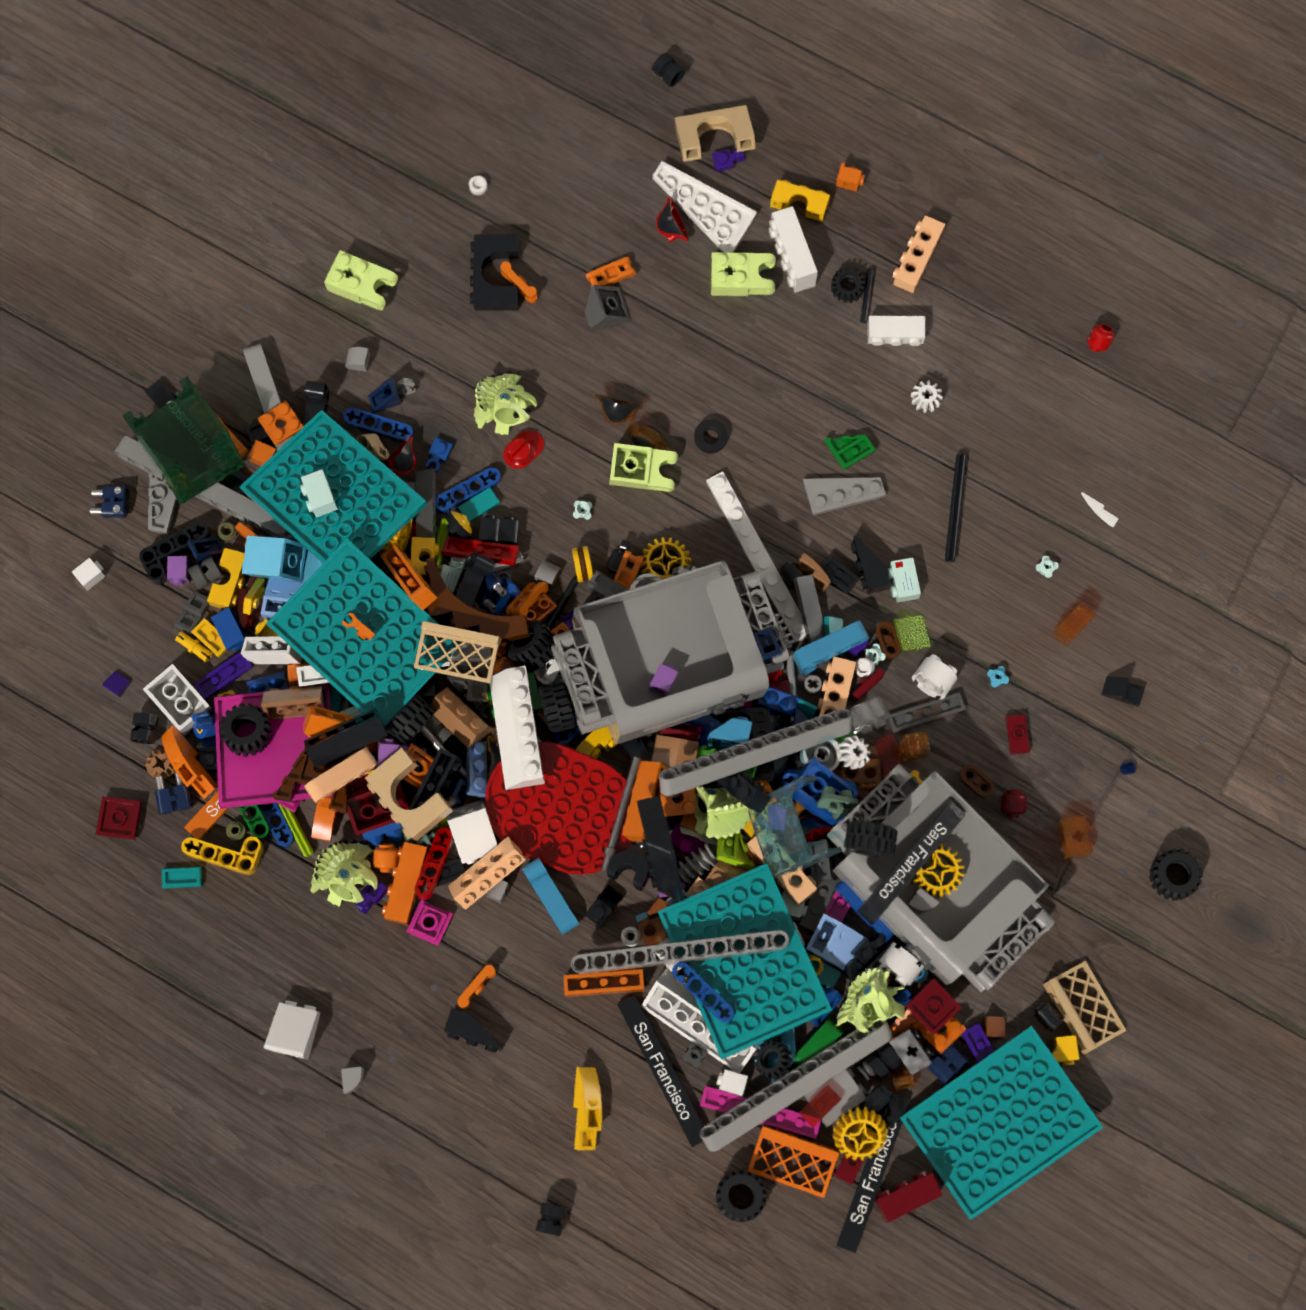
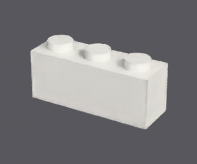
M869 316L868 344L875 346L891 344L893 346L910 344L911 346H918L924 343L925 316Z
M280 636L245 637L241 650V655L252 664H301L302 657Z

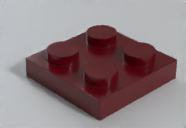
M102 796L95 835L135 841L142 802Z
M934 978L904 1006L932 1036L962 1008Z

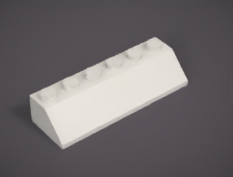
M526 666L508 668L493 675L490 684L506 790L545 784Z
M667 969L656 980L641 1005L643 1009L736 1073H741L759 1044H756L721 1060L695 997Z

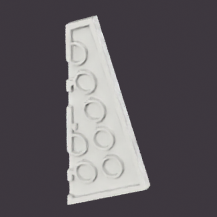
M663 161L653 174V179L672 197L674 202L723 253H734L757 216L756 211Z

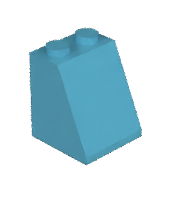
M247 536L242 574L302 582L306 548L300 542L285 538Z

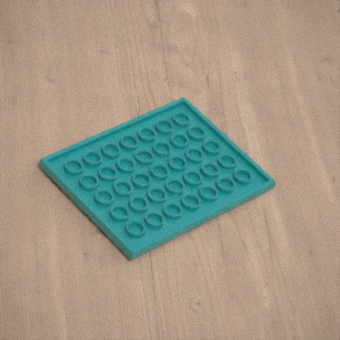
M322 410L240 486V489L322 563L346 539L351 541L365 556L371 559L427 505L426 500ZM323 469L338 510L316 518L314 512H309L306 501L309 499L301 491L300 485L303 484L301 477Z
M348 539L332 553L266 623L360 712L364 714L376 708L385 726L435 674V672L414 668L422 631V621L438 623L416 605L398 585ZM349 613H353L361 623L375 633L371 640L367 638L364 641L356 634L358 630L355 627L348 628L342 624L343 620L347 624L352 623L353 619L348 615ZM425 636L424 644L427 648L437 643L433 636ZM448 639L442 643L446 652L456 647L453 640ZM440 646L430 651L435 660L444 655ZM428 653L421 657L419 665L427 666L433 662ZM445 657L444 659L439 661L437 663L439 667H441L448 660V658Z
M767 863L684 899L685 901L675 903L658 911L671 943L777 930L784 931L789 937L788 947L780 951L684 962L734 1010L733 1020L723 1023L695 998L721 1060L832 1011ZM782 935L777 936L774 940L775 944L783 945L785 937ZM757 938L755 940V947L762 948L765 945V939ZM738 940L735 943L736 950H743L745 948L743 940ZM724 943L716 944L715 951L717 953L725 950ZM698 945L695 948V954H704L705 946ZM683 947L677 948L675 951L678 958L683 957L685 949ZM686 967L682 968L687 981L694 976L693 973L689 976L685 972ZM694 980L691 982L690 987L693 991H699L702 983L699 980ZM708 994L705 997L706 1004H715L716 996ZM720 1001L719 1005L712 1010L716 1012L718 1009L722 1013L720 1017L728 1019L730 1017V1010H724L720 1006L723 1002Z
M1032 1026L900 1117L970 1220L1103 1128Z

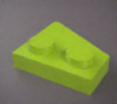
M741 831L739 834L734 833L733 837L728 836L726 839L723 837L718 839L717 860L748 870L754 867V862L749 861L747 856L748 848L743 842Z

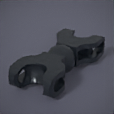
M680 815L665 817L669 831L674 829ZM632 841V844L626 850L616 853L608 866L607 877L615 880L618 879L623 871L633 870L636 872L633 885L636 890L642 891L651 877L643 843Z

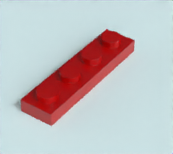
M447 536L441 552L443 556L467 559L471 553L477 552L494 560L495 563L515 566L520 549L519 546Z

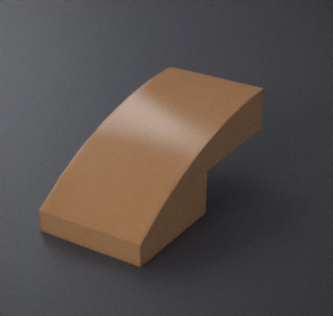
M803 553L796 565L806 575L813 574L816 589L824 592L831 582L829 577L812 558Z

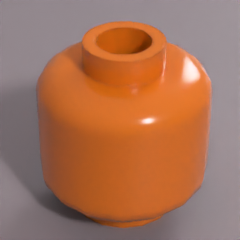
M381 843L379 847L374 849L373 865L376 868H380V872H392V868L399 863L398 849L394 847V844Z

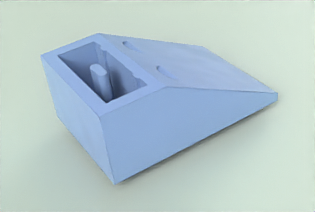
M305 568L303 569L302 582L269 578L261 609V615L264 619L270 620L304 584Z
M823 914L806 948V952L818 956L822 961L844 972L845 965L849 961H857L850 952L862 939L867 941L869 939L836 919Z

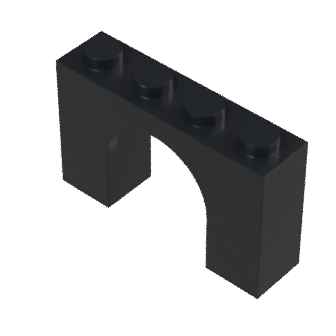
M474 234V241H471V252H474V258L470 259V268L474 270L473 276H470V287H473V293H470V304H473L474 311L519 310L518 286H494L489 284L482 276L486 265L493 260L519 259L520 241L518 234Z

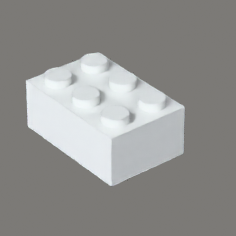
M173 664L143 688L146 694L184 736L193 729V725L196 723L192 721V714L203 711L210 714L214 711Z

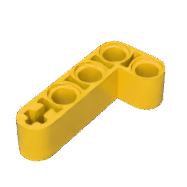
M252 836L245 839L240 853L192 837L183 840L181 845L182 851L189 857L245 875L255 873L264 850L263 843L258 838ZM257 842L258 848L255 851H250V844ZM194 845L200 849V852L194 849L189 850L188 847ZM209 849H214V855L211 858H207L206 852ZM227 855H232V862L229 864H225V857ZM251 861V867L243 870V863Z

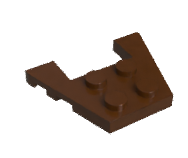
M304 748L293 764V768L288 776H285L282 780V785L274 792L273 798L291 803L296 784L306 785L311 780L344 761L345 757L332 760L326 766L315 768ZM347 784L333 792L329 805L331 811L347 814Z

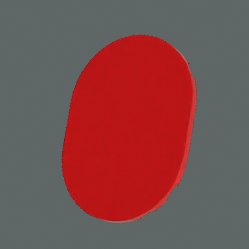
M538 742L545 784L506 790L502 762L500 761L489 778L485 794L488 818L492 829L499 839L503 841L509 837L520 848L525 857L532 860L539 857L542 864L564 873L581 875L601 871L605 857L604 850L605 847H608L627 781L623 775L609 764L570 747L553 742ZM631 792V795H630V799H629V802H628V806L630 805V801H631V797H632V792ZM627 809L616 844V853L626 850L632 843V841L622 835L623 825L627 817Z

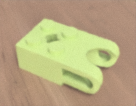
M340 250L324 283L327 291L359 304L362 303L377 310H383L386 305L385 299L377 294L376 290L382 285L395 286L398 277L390 270Z
M712 252L711 295L748 296L773 294L775 292V283L772 280L762 278L759 272L774 267L776 263L775 256L769 253Z
M614 443L609 485L671 492L675 488V483L672 479L662 477L659 468L662 465L675 464L678 460V454L673 451L652 449L650 447ZM631 463L633 464L632 467L635 468L628 469V467L626 466H628V464Z

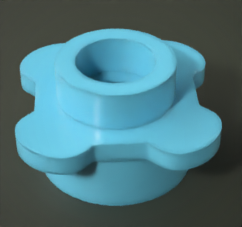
M999 666L995 670H988L987 676L990 677L992 687L996 688L1009 682L1003 666Z

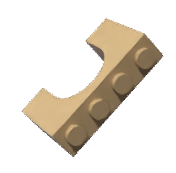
M746 105L675 117L676 134L683 162L701 159L699 138L706 131L713 129L729 132L734 138L737 152L755 149V135Z
M400 748L365 779L368 781L367 787L373 794L377 793L380 799L378 801L385 809H390L392 812L390 814L391 818L397 824L400 822L404 827L402 832L408 839L412 838L417 841L454 810L439 793H436L423 805L413 810H405L399 806L396 800L397 785L418 766L409 753Z

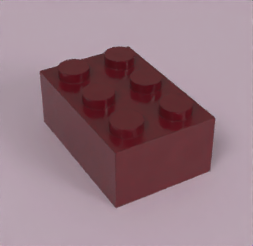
M400 781L396 788V800L402 809L408 810L410 806ZM367 785L347 792V813L356 836L395 822L390 816L392 814L390 809H385L378 801L380 799L377 793L373 794Z
M926 1171L913 1176L914 1181L910 1183L907 1180L895 1185L896 1190L890 1192L888 1189L877 1194L878 1199L874 1200L885 1223H889L943 1196L932 1173H926Z

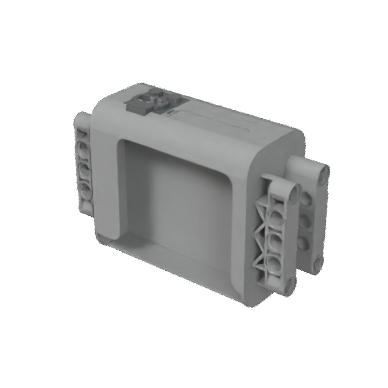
M724 561L575 607L572 617L574 629L554 635L555 645L551 646L581 734L608 726L611 737L616 745L711 713L719 715L724 713L725 709L731 707L737 709L744 706L745 702L763 697L769 688L767 674L784 669L783 661L789 660L787 647L783 642L758 571L732 578L730 570ZM771 627L781 649L782 656L763 662L753 633ZM660 663L671 665L678 671L676 680L667 697L649 690L650 683Z
M898 764L860 804L826 835L847 856L833 872L865 902L947 804L952 801L966 815L942 844H944V851L950 846V854L955 851L958 852L954 856L955 859L962 858L958 866L964 865V869L959 870V872L964 873V877H957L962 881V884H955L957 890L953 891L950 889L951 894L948 896L943 891V897L940 898L938 892H936L933 898L938 900L939 904L927 912L916 913L906 905L920 885L919 881L913 883V880L917 878V875H915L879 919L905 945L904 949L919 960L920 966L923 965L926 971L929 969L944 985L951 984L963 974L980 993L985 989L989 990L1039 937L1055 924L1056 921L1035 901L1049 885L936 771L920 785ZM853 818H855L856 820L888 825L896 829L898 835L894 856L889 858L871 857L845 849L844 841L848 822L854 821ZM938 855L944 865L951 866L945 857ZM932 856L922 866V869L931 867ZM936 866V868L931 870L934 873H936V875H939L940 872L944 871L941 870V868H938L939 866ZM953 872L944 874L943 886L950 882ZM923 875L928 883L936 886L931 876Z

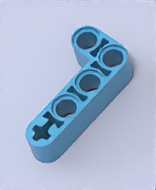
M857 621L794 652L793 660L801 675H806L814 671L818 664L866 642L869 636L861 621Z
M539 857L523 866L524 874L561 934L564 935L579 925L578 921L550 878Z

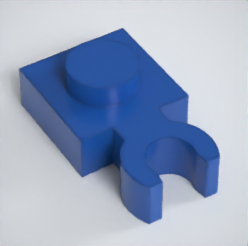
M436 437L428 452V455L432 458L426 462V469H429L430 465L435 464V471L438 473L441 468L440 461L446 463L453 449V444Z

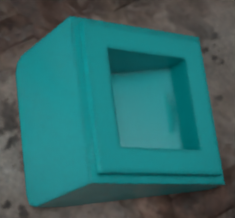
M800 699L796 709H800L810 720L813 719L817 706Z

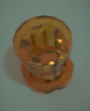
M909 1071L902 1075H891L895 1092L904 1088H915L913 1075Z

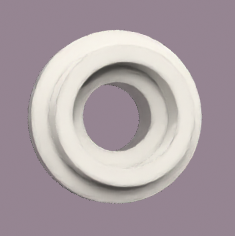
M627 927L621 933V940L628 947L636 946L640 941V932L634 927ZM630 933L635 936L631 941L627 939V935Z

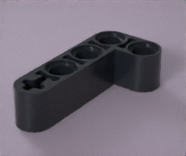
M306 382L305 398L307 402L303 426L321 410L327 414L329 403L327 383Z
M195 523L141 550L139 558L153 583L162 585L167 581V571L163 564L167 562L168 556H181L191 551L188 543L180 544L183 538H188V541L193 540L192 534L195 538L194 540L212 536L205 523ZM165 547H171L168 553H163ZM154 555L151 561H146L147 556ZM162 571L159 577L154 578L155 572Z
M477 552L471 553L466 559L453 595L472 608L483 578L491 573L495 561ZM453 616L443 618V622L451 625L450 618Z

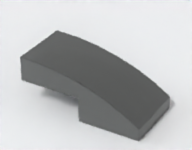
M194 591L185 603V609L175 622V627L192 635L191 631L200 623L209 606L207 602L208 597Z

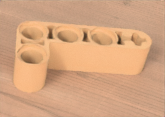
M365 747L311 780L304 787L313 801L317 803L357 777L359 779L368 774L378 763L368 748Z

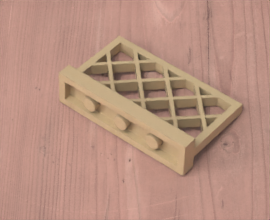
M422 621V631L414 668L491 684L498 647L501 642L499 636ZM425 636H433L437 643L427 648L424 644ZM448 639L453 640L456 647L446 652L442 643ZM466 643L472 644L475 649L468 656H465L460 648ZM440 646L444 655L435 660L430 651ZM485 647L493 648L492 656L484 660L479 651ZM458 649L464 658L454 664L449 655ZM428 653L433 662L427 666L419 665L421 657ZM478 653L483 662L473 668L468 659ZM447 657L452 666L442 670L437 663ZM466 660L471 670L462 674L456 666ZM484 664L489 670L487 679L479 677L475 671Z
M1086 961L1043 984L1072 1036L1076 1035L1077 1045L1083 1055L1126 1031ZM1083 967L1087 974L1086 980L1076 978L1077 970ZM1063 977L1071 980L1069 990L1063 988L1059 982ZM1075 981L1084 984L1082 994L1073 991ZM1088 985L1095 987L1097 991L1096 998L1086 995ZM1072 995L1082 997L1079 1007L1072 1005L1070 1001ZM1085 999L1095 1002L1093 1011L1083 1009ZM1098 1003L1106 1006V1016L1096 1013ZM1082 1012L1092 1015L1090 1025L1082 1022ZM1095 1016L1105 1019L1103 1029L1093 1026ZM1108 1021L1115 1022L1119 1030L1115 1033L1107 1031ZM1092 1030L1102 1032L1101 1039L1097 1043L1091 1037Z

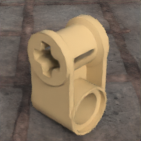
M362 434L356 437V440L381 462L390 457L388 450L384 447L377 434Z

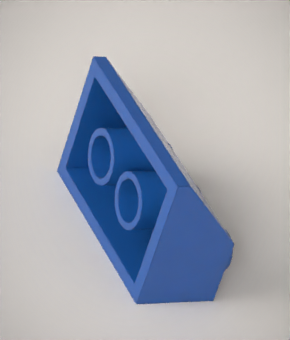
M814 757L797 773L785 791L788 796L822 822L832 826L837 825L845 815H842L839 820L834 819L833 813L828 812V809L817 807L822 790L826 786L833 787L835 795H839L842 790L852 791L853 798H856L859 792Z

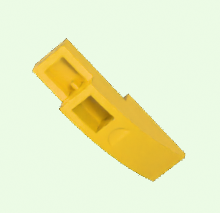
M607 726L591 732L575 750L597 759L601 754V748L608 752L616 744Z
M576 1067L573 1107L577 1108L574 1149L595 1150L597 1131L602 1129V1102L599 1080L595 1067Z

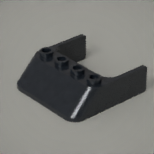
M771 708L725 709L726 711L719 715L711 713V716L715 719L749 716L752 722V739L789 727L788 715ZM789 754L758 765L753 782L766 779L771 787L783 786V773L788 769H793L792 755ZM789 776L788 781L791 782L793 780V776ZM717 783V789L724 788L720 783Z
M660 796L638 800L637 805L645 834V839H642L644 851H646L645 856L652 887L657 888L658 892L680 902L685 901Z

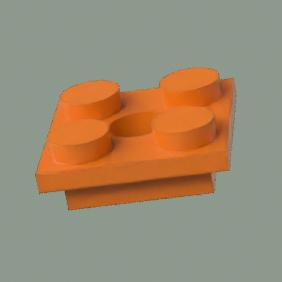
M287 401L282 402L257 418L275 446L290 438L304 427ZM279 421H286V425L283 428L276 427Z
M411 743L407 752L415 762L421 764L422 771L418 773L412 770L403 780L419 789L434 758Z
M695 788L681 792L682 798L677 802L673 801V795L666 796L660 791L665 817L696 814Z
M952 1017L943 1026L946 1028V1032L943 1034L936 1033L932 1036L923 1025H920L917 1029L921 1032L923 1038L942 1054L966 1030V1027L955 1017Z

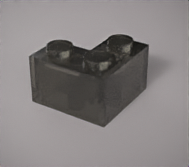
M451 659V660H452L453 663L455 664V663H457L458 661H460V660H462V659ZM466 660L456 666L462 674L471 670ZM468 660L473 668L483 662ZM484 664L475 671L479 677L487 679L488 669ZM449 675V680L468 681L467 701L486 702L488 683Z

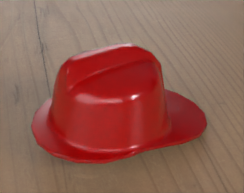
M532 430L523 431L518 434L504 448L503 457L506 464L514 469H521L529 465L543 451L544 440L542 436Z

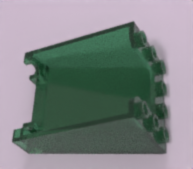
M188 377L179 381L183 386V391L181 393L178 390L175 391L177 399L147 417L140 412V418H136L131 411L122 415L129 429L180 505L246 466L228 430Z

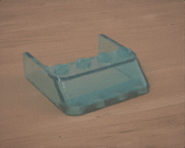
M816 776L801 777L769 793L768 795L771 797V800L761 814L748 808L749 817L765 864L767 863L773 877L783 876L810 867L842 851L841 847H837L812 855L792 800L793 794L796 790L817 780Z

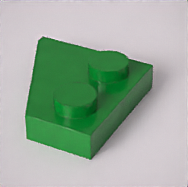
M865 434L856 435L855 437L842 436L837 439H824V443L843 471L868 457L876 450Z

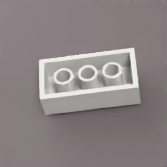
M793 206L773 212L771 220H769L770 228L768 230L771 239H775L776 244L774 246L777 255H781L782 269L787 271L789 287H793L794 293L816 286L818 272Z

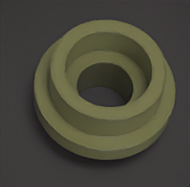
M230 522L221 524L218 528L219 537L224 541L233 540L237 535L235 525ZM226 530H231L229 535H225Z
M233 821L226 828V835L233 841L241 840L245 836L246 829L241 822ZM235 827L239 829L237 834L232 833Z

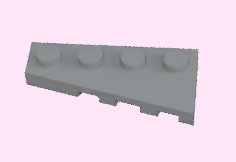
M175 460L184 466L187 465L186 462ZM150 473L148 529L152 532L168 535L180 489Z
M881 477L803 479V485L813 516L886 496Z

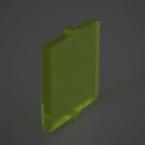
M908 615L905 618L893 620L902 652L912 650L917 652L919 649L931 647L922 615L913 617Z

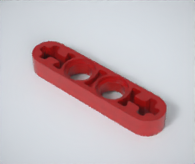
M441 828L436 832L415 885V893L421 900H427L432 897L450 853L454 838L451 830L448 828ZM447 834L449 839L445 838V840H444V842H443V845H444V847H443V846H441V845H442L441 836L444 837V836ZM442 851L443 856L440 859H434V852ZM434 868L436 869V874L431 877L427 876L426 871ZM426 885L428 891L421 893L420 889H424Z

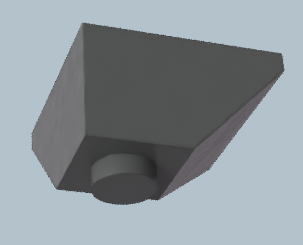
M593 285L591 287L585 309L590 329L603 330L630 321L620 287Z

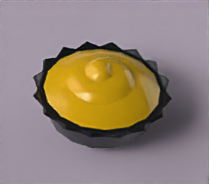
M450 508L446 516V520L449 523L446 525L448 530L455 537L458 535L462 538L474 536L467 516Z

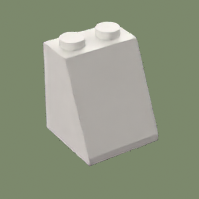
M483 800L455 808L447 816L462 864L477 862L479 858L484 857L498 845Z
M285 1000V1004L279 1003L264 1049L309 1060L320 1012L316 1011V1007L304 1005V1008L297 1007V1003Z

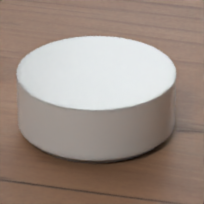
M482 176L472 177L469 181L470 191L475 195L484 194L488 188L486 179Z
M860 658L856 661L855 672L858 676L869 677L873 674L875 665L871 659Z

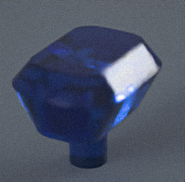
M1125 763L1120 766V771L1123 775L1134 774L1136 766L1134 763Z

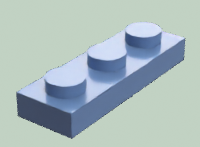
M478 741L469 749L466 747L467 795L485 798L487 788V742Z

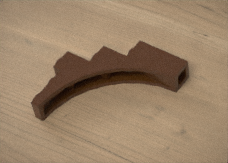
M426 559L427 565L424 566L426 577L430 578L431 583L428 585L437 596V599L425 608V612L434 620L453 616L450 618L452 627L469 631L480 629L477 632L499 636L501 638L500 644L531 637L525 615L494 616L467 606L447 588L435 559Z

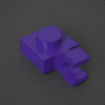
M726 149L712 153L716 172L734 168L733 163L744 161V151L737 152L736 150L730 154V150Z
M379 881L377 889L370 885L365 886L360 892L364 896V900L357 903L356 907L359 908L360 912L366 914L372 902L377 905L387 893L388 888Z

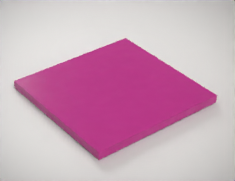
M330 684L320 685L325 692L326 709L332 711ZM264 692L214 697L220 809L285 802L275 800L273 794L282 785V780L285 776H288L293 768V764L305 748L304 740L311 738L303 732L305 717L269 720L272 728V738L267 740L269 743L267 747H262L264 751L261 753L257 751L255 756L248 754V757H244L242 753L238 756L235 752L232 753L221 737V730L219 728L222 723L221 718L222 716H227L225 713L227 710L232 711L233 706L240 707L241 703H244L245 706L248 703L253 704V707L258 706L262 711L261 703ZM253 723L241 725L236 731V736L247 737L255 731L256 725ZM296 784L292 801L312 799L305 789V785Z

